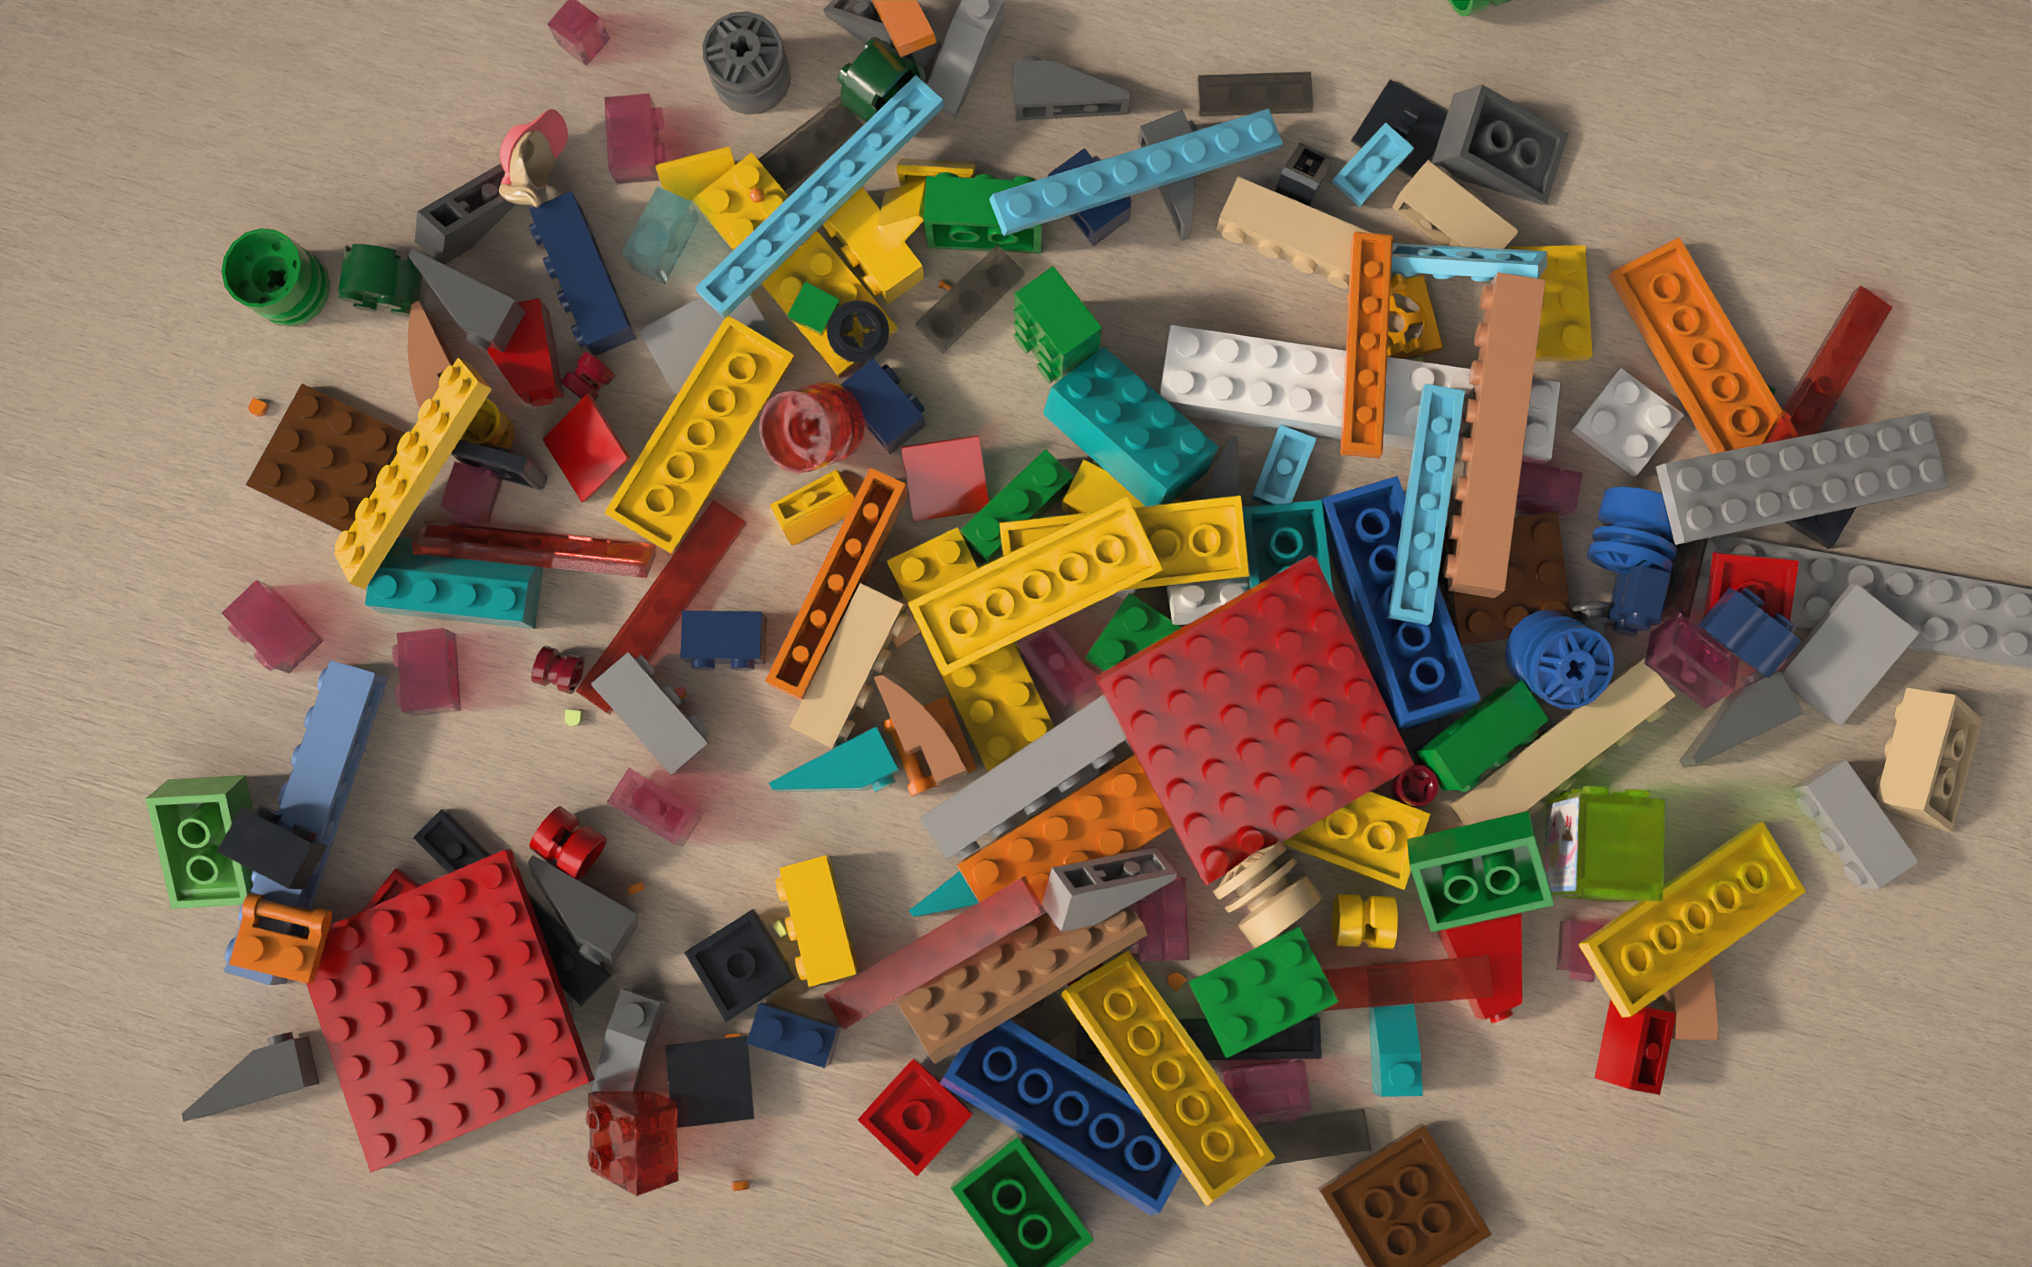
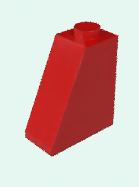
M536 298L517 302L526 313L503 353L492 347H489L486 352L516 394L526 404L539 407L552 404L554 402L553 399L564 397L550 313L541 299Z
M1522 912L1437 931L1475 1018L1489 1019L1491 1023H1496L1514 1015L1512 1008L1523 1004Z

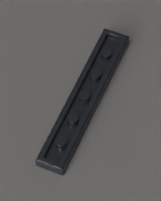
M441 809L413 837L448 874L491 856L446 809ZM527 891L561 987L580 1006H583L612 975L601 964L592 963L580 955L578 952L580 948L576 946L568 931Z
M1309 1017L1229 1058L1225 1057L1206 1018L1178 1019L1206 1060L1322 1059L1320 1017ZM1076 1020L1077 1062H1107L1079 1020Z

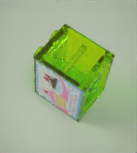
M1583 786V789H1571V792H1561L1560 798L1547 800L1544 865L1552 897L1623 903L1663 901L1665 799L1651 798L1650 790L1625 789V792H1612V795H1609L1608 787Z

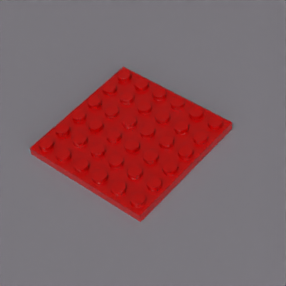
M1311 555L1094 677L1200 880L1205 886L1226 875L1228 871L1239 865L1257 850L1275 845L1279 841H1285L1396 777L1409 767L1415 766L1318 561Z
M512 849L502 850L330 925L314 983H306L370 1173L595 1080Z

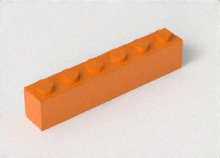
M870 467L767 675L765 682L770 687L799 701L803 700L859 584L865 585L909 495L905 483Z

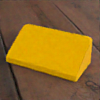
M727 146L657 164L656 170L668 203L674 205L695 198L735 166L736 161L731 148Z
M901 158L897 163L896 171L898 182L902 186L926 179V176H936L942 172L954 173L962 178H975L976 164L972 162Z
M926 179L892 188L884 193L877 228L898 245L903 244L924 221Z
M836 469L769 506L789 543L793 546L845 519L854 501V497L839 470Z

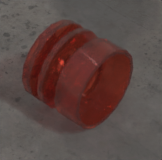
M825 381L778 393L770 399L760 415L759 434L762 446L772 462L784 471L801 474L846 460L855 453L863 439L865 422L861 406L853 394L840 384Z

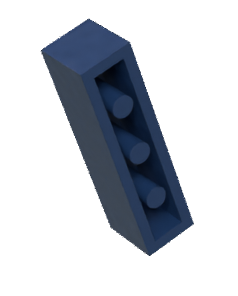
M568 192L544 202L540 207L534 206L530 208L529 211L534 223L529 224V229L538 246L544 244L548 254L547 257L542 258L551 279L558 278L562 290L556 293L565 313L572 312L576 324L571 326V330L580 348L586 345L593 356H597L637 339L582 207L573 192Z

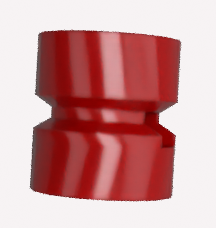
M558 806L537 828L530 841L529 849L546 861L556 859L559 870L579 880L599 858L605 848L607 838L589 825L580 827V819L562 806ZM570 836V838L567 840L563 848L560 847L567 839V837Z

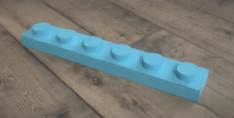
M1425 384L1422 388L1388 618L1425 625H1429L1432 622L1465 390Z

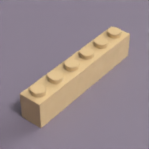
M1646 658L1635 661L1609 681L1607 688L1593 702L1570 710L1540 733L1534 740L1515 752L1504 764L1485 775L1478 785L1463 792L1450 802L1449 805L1464 825L1529 811L1530 816H1532L1545 805L1541 799L1551 791L1558 795L1574 784L1576 780L1572 775L1583 767L1589 771L1604 761L1607 756L1603 751L1615 743L1620 747L1638 734L1635 730L1638 724L1645 719L1648 723H1651L1669 710L1665 704L1676 695Z

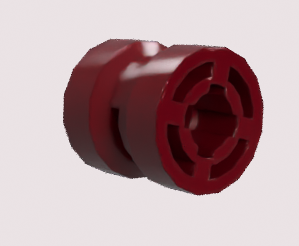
M585 351L578 359V367L574 372H568L561 380V383L580 399L586 394H591L596 401L601 387L609 385L616 375L602 362ZM581 376L585 377L588 381H590V382L592 383V385H591L589 382H587L584 378H582Z
M544 645L534 661L531 680L533 683L542 686L552 683L559 691L573 694L583 674L584 658L575 654L560 656L558 649Z
M1413 766L1394 777L1391 784V792L1397 802L1415 808L1426 805L1434 800L1438 793L1439 784L1437 777L1430 769L1424 766Z

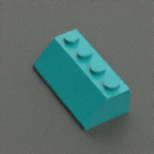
M398 536L368 583L365 606L385 614L535 629L546 553L544 551Z

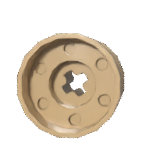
M1281 841L1251 854L1239 865L1228 871L1222 882L1212 891L1217 899L1223 898L1233 890L1238 896L1224 907L1228 913L1244 906L1248 908L1250 912L1243 918L1238 927L1254 948L1264 944L1285 930L1323 898L1307 876L1297 878L1290 883L1287 881L1285 876L1297 863L1293 857L1279 866L1275 865L1273 861L1286 850Z

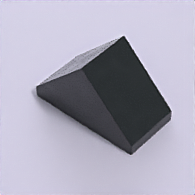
M1300 142L1285 164L1275 192L1310 207L1334 158Z

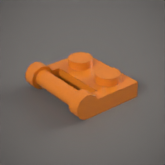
M946 696L924 705L923 707L939 723L954 745L967 771V774L960 777L977 771L948 697ZM890 718L882 722L885 734L891 735L910 782L907 788L911 797L939 787L933 775L924 777L915 752L910 755L906 754L892 719Z
M248 893L243 902V917L229 965L307 984L314 983L330 928L332 912L322 908H316L314 911L266 900L262 894ZM264 916L307 926L310 930L308 938L261 928L259 927L261 917Z

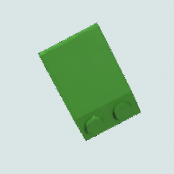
M246 775L166 780L146 798L171 909L242 905L253 887L251 879L253 870L223 856L217 850L240 808L253 809Z

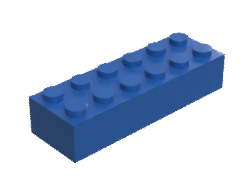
M1395 476L1322 498L1327 546L1380 694L1399 731L1470 709L1481 698L1438 583L1432 622L1429 625L1388 618L1406 499L1399 478Z
M1009 1019L962 1047L939 1083L1150 1216L1161 1213L1183 1172L1130 1094Z

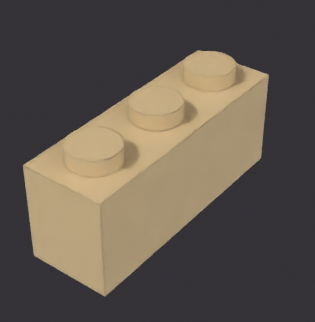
M1428 160L1399 193L1392 209L1441 246L1506 249L1519 232L1513 227L1512 221L1507 216L1499 212L1495 213L1483 203L1482 198L1475 191L1464 189L1453 180L1448 170L1439 165L1435 166Z

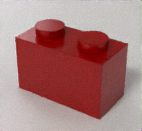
M1610 998L1594 1078L1629 1090L1660 1095L1676 1013L1645 1006L1633 1016L1622 1017Z

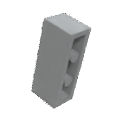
M628 652L592 682L591 685L669 774L673 775L709 744L704 737L709 733V730L695 714L690 718L685 716L678 708L683 703L682 699L668 684L661 688L651 676L657 671L642 654L635 659Z
M1847 760L1828 763L1791 788L1797 796L1796 804L1801 812L1814 820L1821 830L1819 835L1822 842L1829 850L1837 853L1845 865L1843 870L1853 884L1861 887V889H1880L1919 863Z

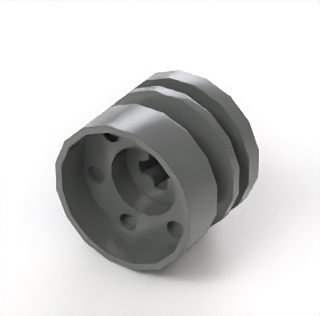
M749 11L733 12L718 19L707 31L702 48L703 61L720 101L732 111L746 115L762 114L776 107L786 96L791 81L790 67L785 55V49L775 25L764 16Z

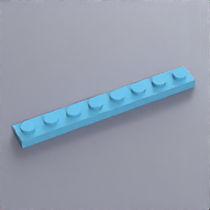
M915 75L695 287L697 293L725 319L944 107L943 99Z
M1266 109L992 194L989 200L1003 236L1277 150L1283 143L1270 110Z

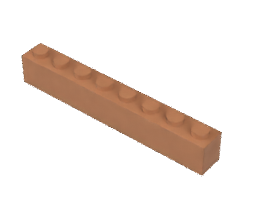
M1498 272L1489 285L1483 286L1479 307L1485 309L1483 323L1479 322L1474 339V346L1480 347L1478 361H1473L1469 375V384L1475 385L1473 399H1468L1464 412V422L1469 423L1468 438L1463 437L1459 449V461L1464 462L1463 475L1457 477L1453 493L1454 500H1459L1457 515H1452L1448 529V538L1454 539L1452 554L1446 555L1443 566V578H1448V591L1496 598L1505 591L1546 281L1543 279Z

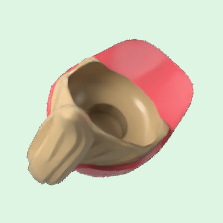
M548 109L533 122L516 125L506 134L499 153L500 163L505 172L499 192L505 200L514 204L540 207L541 198L536 190L546 186L548 176L555 169L556 159L564 149L568 139L566 123L558 111Z

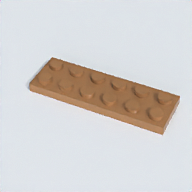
M1129 906L1097 925L1060 932L1047 911H1044L897 999L896 1002L932 1062L936 1064L1148 934L1144 924Z

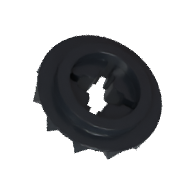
M861 300L850 301L839 306L832 313L827 325V338L835 354L847 362L866 363L874 357H879L882 350L888 344L889 325L884 313L874 304ZM855 317L858 318V322L861 323L863 329L869 328L871 330L870 333L864 334L862 347H859L855 337L847 336V332L853 331Z

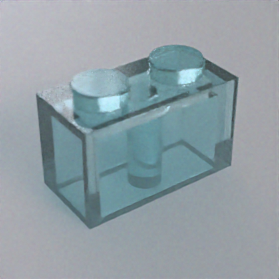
M656 187L622 251L631 269L663 284L666 283L699 220L692 202L661 187Z

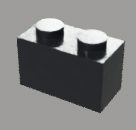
M259 805L257 809L241 807L217 852L288 889L304 890L328 845L316 840L318 833L304 825L295 823L292 828L281 822L280 820L283 815L263 805Z

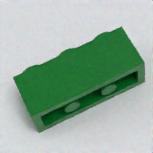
M1045 449L960 529L965 543L986 564L996 560L1003 553L999 523L1040 518L1068 491L1073 481V475Z
M1523 680L1503 683L1416 752L1425 766L1435 774L1442 791L1460 790L1461 792H1466L1481 782L1480 775L1488 768L1494 769L1504 764L1511 757L1508 752L1513 748L1534 740L1539 735L1537 729L1549 719Z

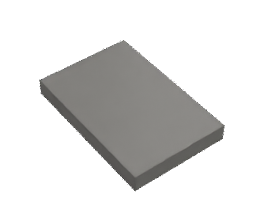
M751 295L729 314V316L775 344L778 343ZM701 296L638 331L675 396L679 393L724 320Z
M1851 583L1778 671H1782L1793 692L1834 724L1842 726L1917 637L1919 632L1861 586Z

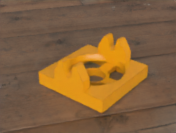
M1396 274L1391 279L1389 314L1396 313L1400 315L1404 320V328L1402 331L1395 333L1388 331V338L1392 339L1393 345L1388 347L1387 357L1407 359L1441 351L1443 346L1424 275L1405 279V276ZM1393 294H1400L1410 298L1418 305L1420 310L1406 313L1403 309L1396 307ZM1423 323V329L1419 338H1413L1409 343H1406L1404 334L1408 327Z

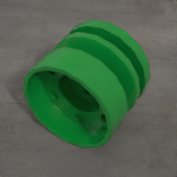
M259 228L244 233L232 242L224 255L221 273L226 290L234 300L276 325L294 327L307 323L321 312L328 300L330 281L325 266L319 258L275 229Z

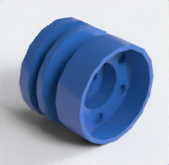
M1612 487L1605 490L1598 513V520L1605 526L1594 529L1592 534L1594 543L1589 545L1587 558L1603 569L1618 574L1628 573V569L1634 566H1645L1671 573L1673 563L1670 560L1675 559L1677 547L1669 542L1673 541L1674 538L1663 494L1633 487Z
M1556 610L1537 611L1524 617L1513 628L1506 643L1505 661L1513 678L1516 681L1523 680L1531 692H1534L1549 704L1562 709L1580 708L1593 702L1607 688L1613 675L1614 656L1609 642L1599 632Z

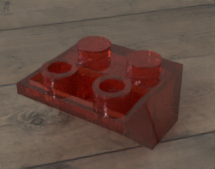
M594 1091L588 1093L586 1122L589 1128L590 1149L588 1150L587 1159L592 1173L635 1196L679 1181L677 1108L675 1101L654 1091Z

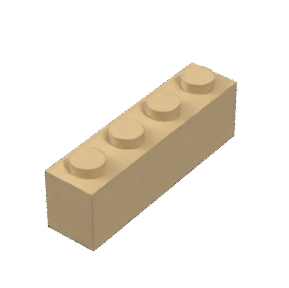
M1237 177L1216 228V231L1221 232L1222 236L1230 242L1236 244L1244 242L1254 246L1260 254L1268 258L1276 259L1279 257L1287 260L1297 270L1308 274L1315 272L1327 277L1332 285L1343 289L1349 288L1353 233H1371L1241 177Z
M861 583L859 584L789 726L790 728L830 748H836L840 743L850 740L856 727V723L852 721L858 707L864 709L874 690V687L869 684L875 672L882 673L890 659L891 651L887 650V647L893 635L900 637L908 622L909 616L904 614L907 606Z

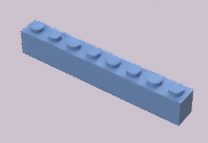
M332 660L329 661L328 667L321 672L317 683L319 693L315 705L310 707L305 717L304 726L306 731L302 743L295 748L292 755L291 765L293 770L289 781L283 785L279 793L278 803L280 808L278 812L283 815L280 820L281 822L292 828L295 823H298L318 833L316 840L328 846L304 890L288 889L253 871L251 879L254 884L251 892L264 895L266 900L311 910L388 681L387 677ZM243 904L241 905L240 910H239V914H238V920L240 921V924H241V920H242V917H243V914H242V906H243ZM264 916L261 917L259 924L261 928L302 937L305 928L302 925ZM237 934L229 942L225 951L227 963L224 972L267 985L286 984V978L229 965Z

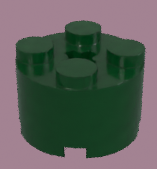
M872 37L854 62L847 63L839 72L837 80L842 85L841 102L846 108L867 122L915 75L925 83V70L906 55L900 57L897 49L887 41H882L878 37Z
M352 244V248L346 245L337 292L340 300L353 303V307L356 309L377 312V307L383 306L391 308V313L410 317L411 305L420 299L423 275L409 256L407 261L402 260L400 256L396 255V250L367 244Z

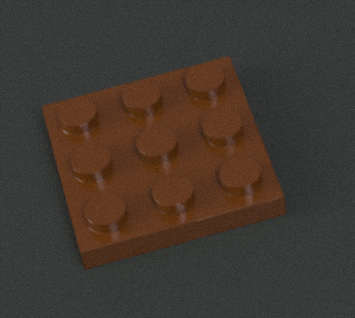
M301 384L246 486L341 532L349 531L356 519L355 514L359 504L364 498H369L377 486L376 480L379 472L385 465L392 463L398 453V443L405 433L307 385Z
M1558 512L1514 517L1506 585L1503 593L1496 598L1448 591L1451 620L1461 646L1508 639L1513 628L1524 617L1537 611L1556 610L1571 617ZM1445 527L1442 546L1444 561L1447 554H1452L1454 539L1448 538L1449 527Z
M1422 1123L1318 1188L1365 1267H1442L1492 1235L1432 1136Z

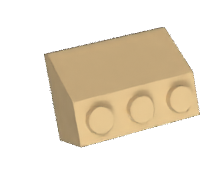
M1906 688L1904 699L1900 700L1896 707L1895 719L1897 724L1893 737L1888 739L1885 746L1886 763L1882 775H1879L1875 781V801L1890 813L1943 831L1952 832L1983 719L1956 695Z

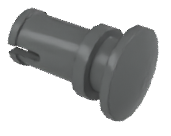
M1587 601L1570 607L1571 612L1578 611V621L1581 624L1599 632L1607 640L1605 623H1609L1608 617L1603 615V607H1610V602Z

